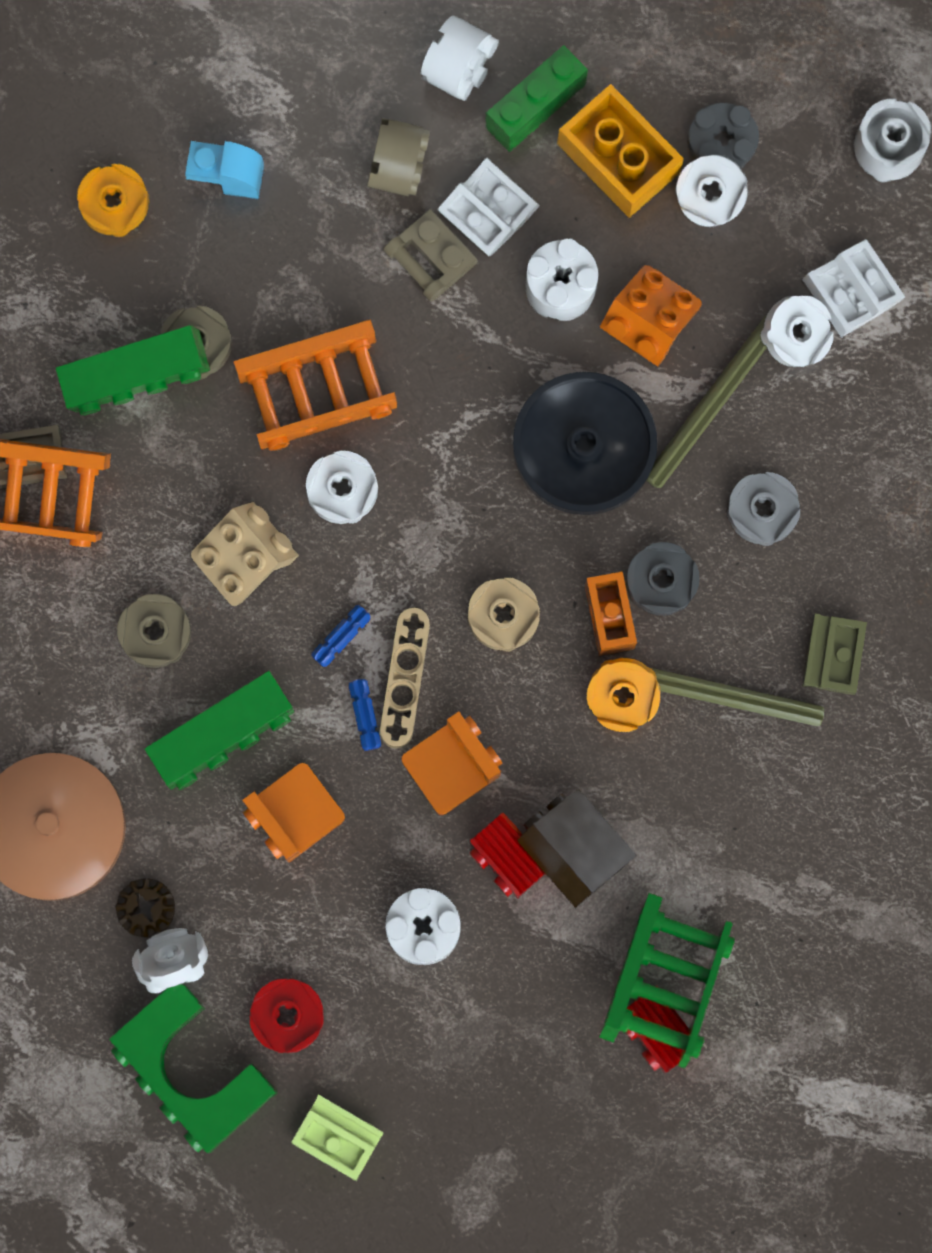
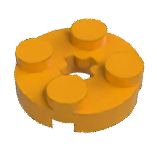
M111 164L112 167H104L102 169L97 167L82 179L78 187L77 199L79 210L86 224L93 230L105 235L123 237L129 231L135 229L145 218L149 203L148 192L139 174L125 165ZM116 192L120 193L119 199L121 203L118 206L108 207L105 196L107 194L113 196Z
M617 658L606 660L593 673L589 681L587 690L588 706L604 727L618 732L636 730L638 726L645 724L647 721L649 722L659 708L660 686L657 676L651 668L634 659ZM628 687L629 692L634 693V698H627L626 703H620L619 696L613 694L615 690Z

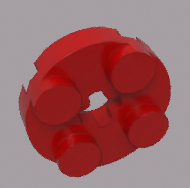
M277 979L269 982L257 992L250 1009V1026L253 1034L263 1046L279 1053H296L306 1049L318 1038L324 1025V1007L319 995L308 984L295 979ZM285 1006L287 1009L294 1007L297 1014L293 1017L295 1023L292 1026H289L286 1022L281 1025L278 1023L277 1018L281 1015L280 1007Z

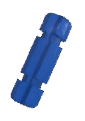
M356 605L348 613V618H343L324 639L325 643L323 645L320 643L312 652L313 659L321 666L327 667L335 658L334 654L336 652L339 654L358 634L357 629L359 627L363 628L370 621V614L360 605Z
M366 679L354 680L348 686L351 698H354L352 704L358 731L362 733L360 735L362 749L364 751L374 750L381 747L379 731L375 729L378 726L372 699L368 698L370 694L368 681Z

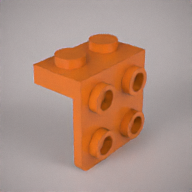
M645 265L614 299L600 328L658 367L665 359L676 337L699 311L702 302L690 291L682 288L660 271Z
M459 711L447 719V725L402 756L403 765L439 815H446L501 776V771L498 768L503 764L501 759L491 746L486 749L477 738L482 733L470 716L464 719Z
M305 763L295 766L258 795L252 792L242 800L248 807L242 813L256 830L262 826L270 837L264 843L276 859L284 856L289 863L341 825L345 820L343 811Z

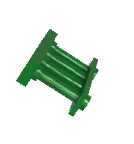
M648 893L642 906L599 1038L614 1043L619 1031L624 1033L627 1030L682 1049L678 1066L685 1069L691 1057L696 1059L699 1057L705 1037L699 1036V1032L722 958H729L735 942V938L729 936L733 923L726 921L718 936L664 917L665 913L659 911L663 898ZM659 931L714 950L709 967L705 968L655 950L654 945L648 943L651 933L658 934ZM648 963L702 982L703 986L698 1002L643 982L644 978L638 976L641 964L648 966ZM639 996L692 1015L693 1018L688 1034L685 1035L633 1016V1011L627 1009L630 997L637 999Z

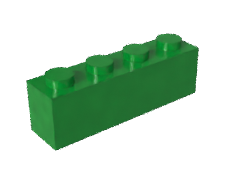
M191 325L55 368L66 408L79 412L81 416L96 413L101 410L100 405L112 401L114 405L131 402L134 400V394L146 391L148 395L163 392L168 389L167 384L179 380L181 384L198 381L202 378L201 373L211 371L199 329Z
M268 671L144 748L170 790L175 787L182 790L197 781L196 774L209 767L210 771L226 763L229 760L227 755L237 748L244 751L260 741L258 735L271 728L274 732L287 725L291 721L289 716L294 713V709L271 672Z

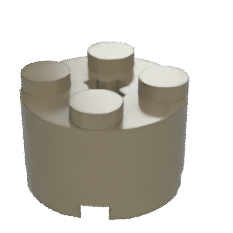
M382 117L367 187L403 196H409V194L416 196L430 130L424 129L423 126Z

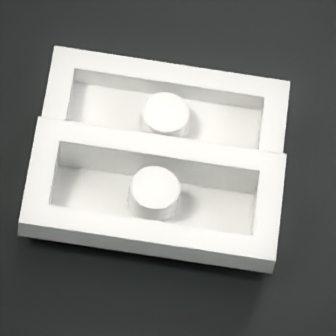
M486 158L464 184L460 183L437 210L490 257L528 220L540 205Z
M867 239L839 253L834 260L811 271L803 278L804 283L814 298L823 303L828 309L832 319L830 322L840 337L861 327L905 298V295Z

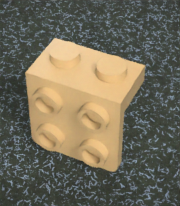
M254 502L232 508L191 553L193 561L232 606L240 605L274 570L290 565L299 556L292 548L289 538L273 526L269 521L267 512Z

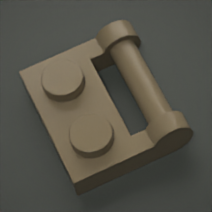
M431 209L403 233L389 241L383 249L391 259L395 258L424 289L423 294L430 302L437 299L471 270L478 260ZM412 243L442 277L434 280L405 248Z

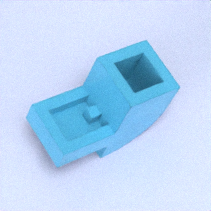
M191 141L185 176L189 180L221 184L224 194L258 199L264 163L262 156L258 152L237 143L225 141L224 146Z

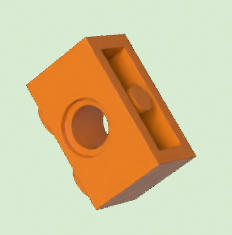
M623 571L587 578L585 591L598 655L603 656L634 650L637 639Z

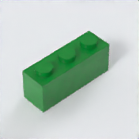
M563 45L486 112V129L510 152L586 85L588 69Z

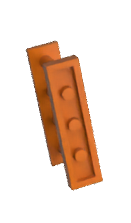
M371 319L234 361L240 384L248 382L249 385L253 386L265 424L266 432L256 434L261 450L268 448L269 451L279 450L287 447L291 440L369 416L372 419L384 418L392 413V409L397 408L394 392L387 395L382 394L368 351L371 347L370 344L376 343ZM347 351L355 354L369 400L351 406L348 405L334 361L337 354ZM314 361L317 364H321L335 408L334 411L314 416L300 372L303 368L302 365ZM281 371L282 374L287 375L301 421L280 427L266 380L269 378L268 375Z
M0 439V457H5V464H9L3 519L0 518V530L70 539L69 545L78 547H91V542H97L102 539V532L89 530L95 476L99 475V470L110 468L111 453ZM28 461L42 462L41 468L45 469L39 523L18 521L23 466H27ZM63 465L77 467V473L80 474L75 528L53 525L59 471H63Z

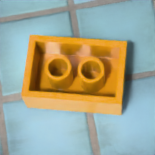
M611 84L564 124L558 133L557 145L628 218L633 216L681 172L684 158Z

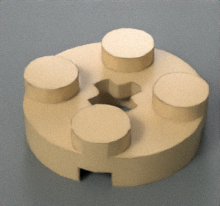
M514 578L490 580L480 585L473 593L469 602L468 623L473 635L483 645L494 650L510 652L517 647L523 646L533 637L539 625L540 608L534 592L525 583ZM506 605L512 608L510 615L513 619L510 622L506 620L502 623L496 620L497 614L494 612L495 608L503 609Z

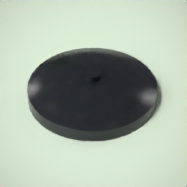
M596 372L568 373L540 386L523 405L514 428L513 454L522 480L541 501L557 510L571 514H600L611 511L628 502L646 483L652 471L657 453L655 423L643 399L622 381Z

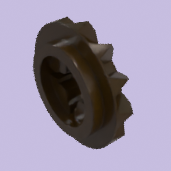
M143 878L131 881L119 893L115 906L118 922L127 932L138 937H152L163 932L172 922L175 913V901L172 893L163 883L154 879ZM138 894L147 902L160 900L151 908L152 922L143 913L131 916L135 909L139 907Z

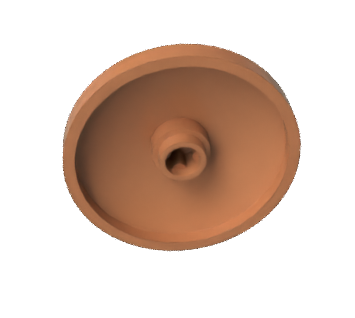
M60 753L33 755L14 763L0 774V881L21 895L47 901L63 900L78 896L102 881L111 871L121 853L126 830L125 813L121 799L108 778L90 763L80 758Z

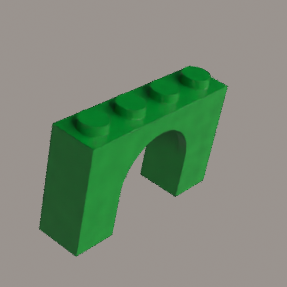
M181 983L165 989L109 1040L115 1047L110 1051L124 1067L129 1063L139 1074L135 1078L136 1082L149 1096L155 1092L161 1099L163 1104L159 1108L173 1124L179 1120L188 1132L184 1135V1138L194 1150L200 1152L203 1149L208 1154L278 1092L254 1064H250L220 1092L203 1099L188 1097L180 1093L171 1084L164 1065L166 1049L172 1038L205 1009L187 986Z

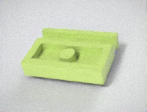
M318 1095L291 1143L357 1181L384 1132Z

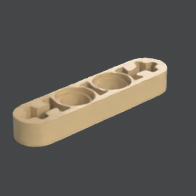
M418 608L404 610L397 620L380 726V735L383 742L388 747L394 749L407 746L412 739L430 630L427 614ZM412 616L418 617L419 623L424 625L423 629L418 628L415 633V642L422 641L421 647L412 643L399 644L401 638L408 641L409 629L407 626H403L404 622H410ZM412 651L418 656L419 661L414 669L404 670L398 665L397 659L402 652ZM399 686L408 687L413 693L412 701L405 706L397 705L392 700V693ZM389 709L398 713L411 712L410 718L402 715L401 726L403 730H407V734L400 735L398 741H393L391 734L386 732L387 728L394 727L396 718L395 714L388 715Z

